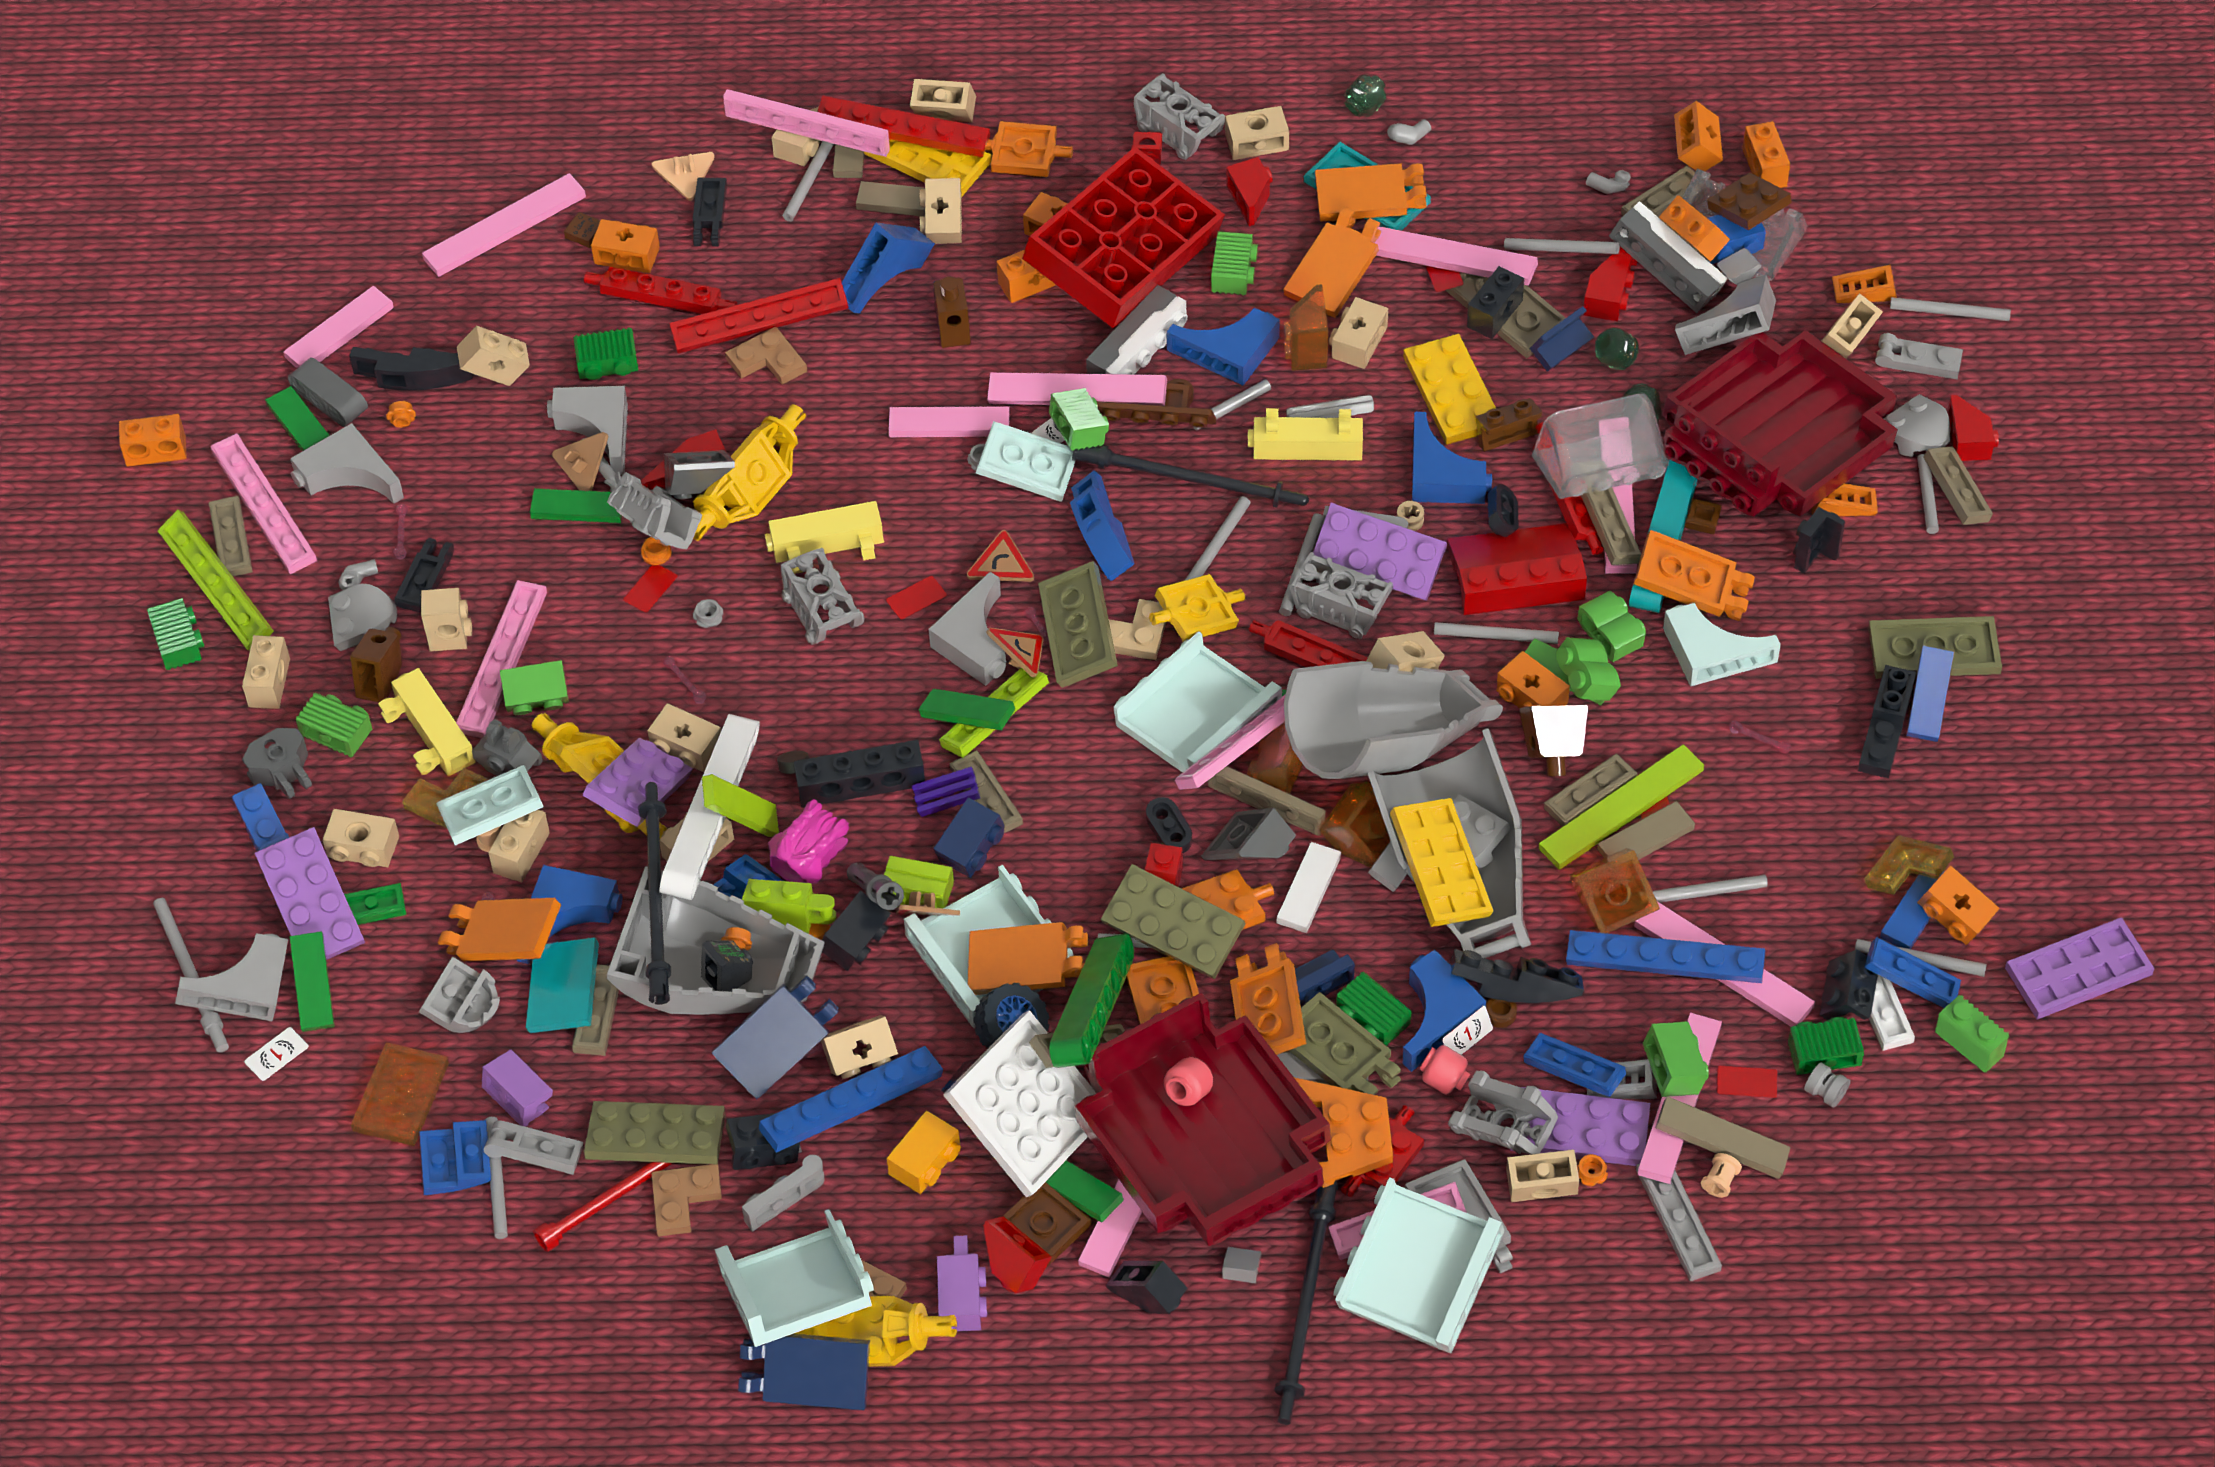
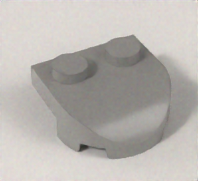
M1920 394L1883 418L1898 429L1894 442L1898 444L1899 454L1912 457L1914 451L1941 448L1950 442L1951 427L1946 409Z
M357 584L328 597L334 646L339 651L359 644L369 629L373 628L384 631L390 623L396 622L397 608L394 601L381 589L373 585Z
M1459 794L1453 800V804L1475 863L1481 869L1493 860L1491 852L1511 828L1507 821Z
M452 957L419 1010V1013L452 1032L465 1033L476 1030L492 1018L499 1006L500 997H498L494 985L495 980L484 969L479 973Z

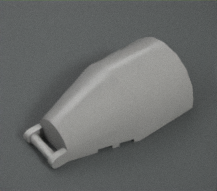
M1366 661L1293 669L1284 699L1285 728L1293 751L1308 770L1321 778L1328 779L1365 776L1372 771L1380 774L1409 770L1476 727L1479 722L1495 720L1503 711V706L1496 700H1490L1469 681V676L1463 670L1446 671L1414 667L1412 672L1398 671L1399 667L1393 664H1388L1387 669L1372 668L1373 664Z
M1488 728L1482 730L1483 739L1474 747L1439 764L1399 775L1383 776L1374 771L1368 773L1398 863L1413 881L1412 873L1390 816L1393 807L1452 798L1453 801L1460 794L1509 823L1511 829L1491 852L1493 860L1481 869L1477 866L1482 882L1488 888L1487 893L1493 908L1492 914L1486 918L1447 924L1461 942L1463 951L1471 950L1477 952L1482 958L1493 956L1520 945L1522 948L1531 945L1523 921L1522 819ZM1515 929L1516 933L1477 948L1473 945L1499 937Z

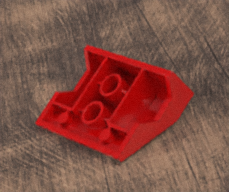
M1567 523L1517 529L1507 537L1495 533H1486L1447 539L1453 571H1457L1460 584L1463 615L1585 600L1587 575L1581 552Z

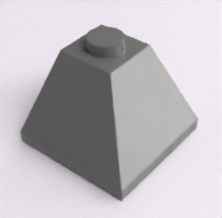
M725 450L664 453L665 489L670 495H674L676 499L691 498L692 494L703 492L735 468V461Z
M1275 808L1238 811L1232 816L1201 857L1205 861L1277 859L1287 853L1290 848L1289 844L1296 834Z

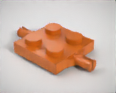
M1000 121L998 132L993 140H988L986 151H992L991 172L1048 177L1050 165L1055 157L1072 159L1073 146L1056 145V126Z
M1237 869L1182 888L1243 919L1246 923L1243 929L1265 922V912L1258 903V900L1274 896V889L1271 883L1253 889L1246 884Z

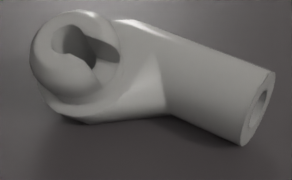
M1422 119L1414 126L1402 123L1392 124L1388 128L1387 134L1390 139L1396 142L1412 145L1431 131V125L1425 119Z
M1619 170L1615 173V178L1607 179L1591 172L1586 180V185L1605 194H1612L1626 190L1630 185L1629 180L1631 176L1627 171Z
M375 559L347 566L339 579L340 588L345 590L360 584L364 577L379 574Z

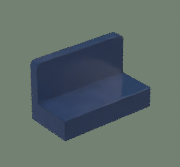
M1584 306L1543 334L1529 348L1547 372L1594 338L1580 319L1587 311Z
M1330 950L1295 969L1301 1007L1319 992L1326 996L1354 980L1355 963L1348 954L1340 958L1335 950Z

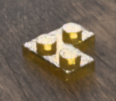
M463 768L448 789L444 790L420 778L402 801L405 809L447 828L436 803L489 779Z
M1898 835L1864 880L1868 888L1894 895L1910 873L1938 879L1953 860L1954 855L1949 847Z

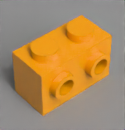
M926 1110L887 1157L888 1174L921 1195L927 1186L931 1187L936 1183L945 1164L954 1161L961 1149L959 1130Z

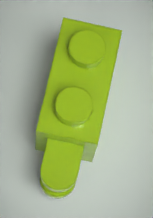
M748 879L742 897L744 905L758 912L763 910L771 914L772 919L784 925L788 923L808 934L812 923L831 924L837 918L836 911L832 909L835 906L834 898L826 894H813L812 883Z

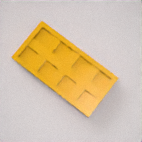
M889 139L890 150L886 157L864 151L865 155L924 183L925 179L960 178L961 198L991 163V154L987 152L984 153L982 158Z
M1460 334L1403 349L1405 362L1445 444L1448 445L1478 436L1476 416L1484 414L1491 409H1496Z
M1452 798L1393 807L1390 816L1431 927L1490 917L1493 908Z

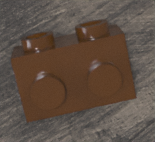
M1531 398L1518 400L1513 404L1498 409H1491L1484 414L1476 416L1480 448L1485 452L1538 434L1535 427L1538 425L1537 419L1543 417L1542 410Z

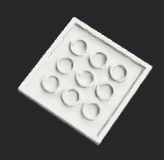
M1030 1010L1023 1013L943 1094L1026 1197L1033 1195L1088 1137L1077 1122L1074 1105L1080 1103L1085 1097L1096 1094L1075 1066L1064 1068H1046L1029 1042L1035 1035L1047 1034L1048 1032Z

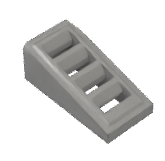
M1648 1059L1616 1062L1625 1066L1626 1075L1610 1098H1657V1082ZM1626 1076H1631V1084H1626ZM1640 1077H1645V1082L1640 1083ZM1587 1089V1095L1609 1098Z

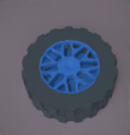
M1006 983L995 988L982 997L979 1001L980 1004L976 1006L974 1011L976 1014L973 1017V1023L976 1027L975 1033L980 1038V1043L988 1049L1023 1013L1029 1010L1043 1028L1049 1031L1050 1024H1048V1019L1050 1018L1049 1012L1047 1013L1045 1008L1047 1007L1045 1002H1042L1037 992H1033L1026 985L1021 986L1020 983L1010 985Z

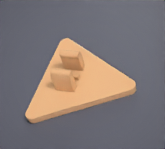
M713 152L689 154L688 156L653 161L652 168L681 195L691 201L696 195L697 178H705L715 156Z

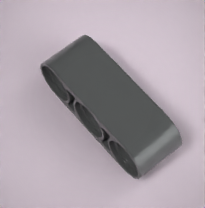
M310 357L287 376L290 385L299 395L342 427H346L368 409V404L361 393L314 358Z

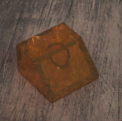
M1322 284L1314 286L1289 310V322H1284L1285 340H1289L1284 341L1285 359L1291 360L1292 371L1327 368L1328 326Z
M1283 722L1271 731L1268 736L1261 739L1258 749L1260 755L1257 761H1251L1247 775L1290 794L1303 767V763L1292 749L1285 728V722Z
M1370 781L1350 784L1319 829L1336 850L1341 851V854L1369 868L1374 865L1391 841Z
M1625 848L1569 874L1582 906L1599 933L1608 934L1660 909L1637 855L1632 849Z

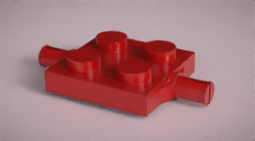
M1403 1105L1394 1119L1389 1118L1393 1163L1355 1177L1350 1175V1178L1341 1187V1191L1345 1195L1348 1192V1197H1353L1362 1183L1375 1186L1378 1189L1381 1185L1386 1186L1389 1177L1393 1178L1396 1183L1422 1149L1424 1139L1405 1127L1415 1114L1410 1107L1408 1109L1407 1105Z

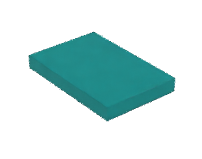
M595 937L548 943L545 945L541 958L533 959L526 1029L529 1033L591 1026L599 943Z

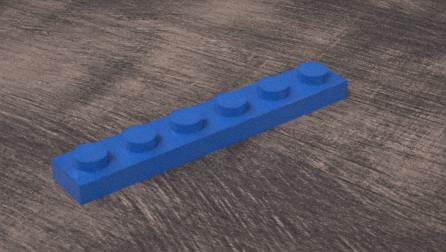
M1570 930L1566 962L1567 965L1762 983L1766 953L1765 948Z
M923 1046L761 1120L758 1129L777 1153L942 1077L943 1068L927 1047Z

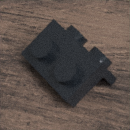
M1820 507L1817 508L1808 521L1804 519L1796 532V536L1799 539L1793 551V554L1796 555L1794 568L1805 574L1820 553L1836 561L1840 555L1845 521L1837 514L1828 512Z
M1857 949L1829 961L1819 1014L1827 1021L1851 1012L1863 1020L1871 1018L1878 974L1864 968L1867 956Z
M776 1113L727 1118L726 1130L733 1151L731 1164L734 1170L796 1163L798 1161L800 1142L777 1153L758 1128L761 1120Z

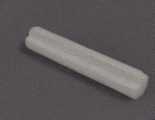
M1363 395L1289 407L1286 409V417L1339 418V409H1351V415L1370 413L1374 411V401L1371 395Z

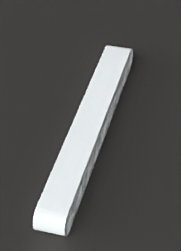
M728 714L703 776L713 774L738 786L755 746L760 721ZM702 779L664 868L659 890L660 893L692 900L726 818L704 806Z

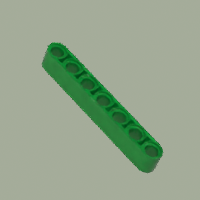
M1129 934L1095 939L1050 1041V1058L1055 1068L1085 1065L1091 1062L1134 959V946Z

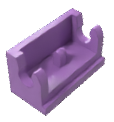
M512 1050L507 1051L483 1066L482 1088L519 1125L526 1127L529 1122L539 1117L549 1108L545 1101L552 1096L553 1090Z

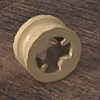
M1406 501L1398 506L1397 516L1408 521V529L1413 531L1419 530L1424 523V509L1422 505L1415 501ZM1411 514L1416 515V516H1411L1409 519H1408V518H1405V516H1408V517H1409Z

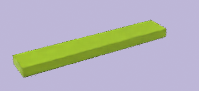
M177 509L157 531L245 648L250 651L253 635L270 636L274 630L185 513Z
M1683 744L1540 842L1539 850L1561 870L1703 772L1704 764Z

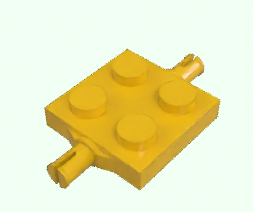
M1210 574L1158 588L1155 594L1163 610L1150 613L1149 620L1153 626L1170 622L1183 642L1192 638L1198 631L1202 633V637L1236 628L1239 619L1232 610L1231 604L1244 601L1245 594L1242 592V589L1224 592L1217 586Z

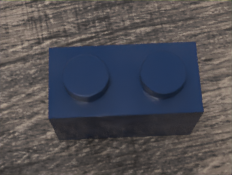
M968 797L934 847V851L939 861L971 878L976 870L979 871L985 864L987 853L992 845L998 844L1002 839L1005 825L998 813Z

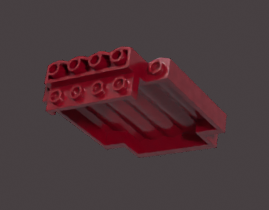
M1806 330L1784 346H1781L1761 332L1752 335L1666 397L1662 415L1671 427L1665 431L1661 449L1667 458L1684 465L1691 476L1707 482L1714 493L1730 499L1737 510L1754 517L1775 500H1778L1786 511L1801 516L1893 447L1898 429L1883 418L1893 412L1897 395Z
M1202 992L1192 998L1182 1000L1178 1005L1163 1013L1155 1014L1150 1020L1125 1030L1121 1035L1112 1040L1098 1044L1091 1062L1084 1065L1085 1078L1096 1094L1087 1096L1080 1103L1074 1105L1077 1122L1158 1233L1173 1229L1188 1218L1205 1243L1211 1246L1224 1241L1237 1230L1252 1226L1265 1215L1283 1209L1293 1200L1311 1194L1324 1184L1322 1166L1312 1153L1331 1141L1329 1122L1246 1015L1237 1020H1231L1222 1028L1216 1029L1210 1021L1209 1003ZM1183 1058H1198L1211 1070L1213 1086L1210 1092L1194 1105H1178L1167 1095L1164 1088V1077L1167 1071Z

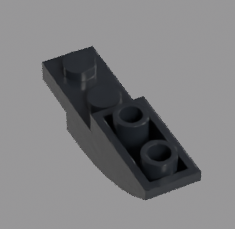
M353 347L349 355L353 373L376 378L378 388L428 390L442 388L471 380L474 375L460 369L458 353L435 351L431 348L413 347L410 356L401 353Z
M1885 665L1858 772L1889 779L1916 676L1915 671Z
M1454 949L1450 960L1451 974L1476 981L1478 993L1481 996L1521 1003H1544L1582 996L1584 991L1582 976L1576 971L1565 967L1558 969L1548 966L1545 961L1538 958H1531L1529 960L1520 957L1517 967L1514 968L1504 960L1492 961L1482 958L1480 954L1471 950L1463 952Z

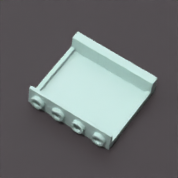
M1198 631L1192 638L1185 640L1174 654L1162 660L1158 668L1148 677L1142 678L1130 693L1122 696L1114 706L1115 722L1118 728L1175 768L1184 772L1282 697V687L1273 681L1266 687L1262 686L1203 646L1202 633Z
M1003 865L998 867V879L943 908L960 910V916L931 915L920 921L914 913L904 918L907 939L973 1028H975L973 1023V1017L976 1014L974 1012L975 1008L980 1004L979 1001L987 994L975 995L968 986L970 931L1052 923L1048 918L1045 920L1042 918L1033 897H1027L1023 893L1017 876L1014 873L1009 874ZM1071 948L1067 950V958L1074 956ZM1037 989V990H1032V991H1033V992H1039V991H1041V990H1043V989Z
M1389 1177L1386 1186L1381 1185L1377 1191L1374 1204L1377 1206L1372 1217L1368 1215L1362 1225L1361 1234L1364 1236L1359 1247L1354 1246L1349 1254L1347 1265L1350 1266L1345 1278L1340 1277L1335 1286V1301L1340 1309L1451 1354L1504 1234V1227L1502 1222L1489 1217L1488 1221L1398 1186L1395 1180Z
M829 1209L824 1211L829 1228L750 1256L734 1260L727 1245L714 1249L722 1277L755 1347L872 1306L869 1292L874 1291L869 1273L864 1271L859 1254L855 1253L850 1237L846 1236L842 1221H835Z

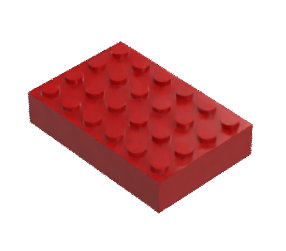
M1134 147L1031 234L1022 259L1114 328L1157 285L1162 286L1217 237L1225 214L1138 148Z

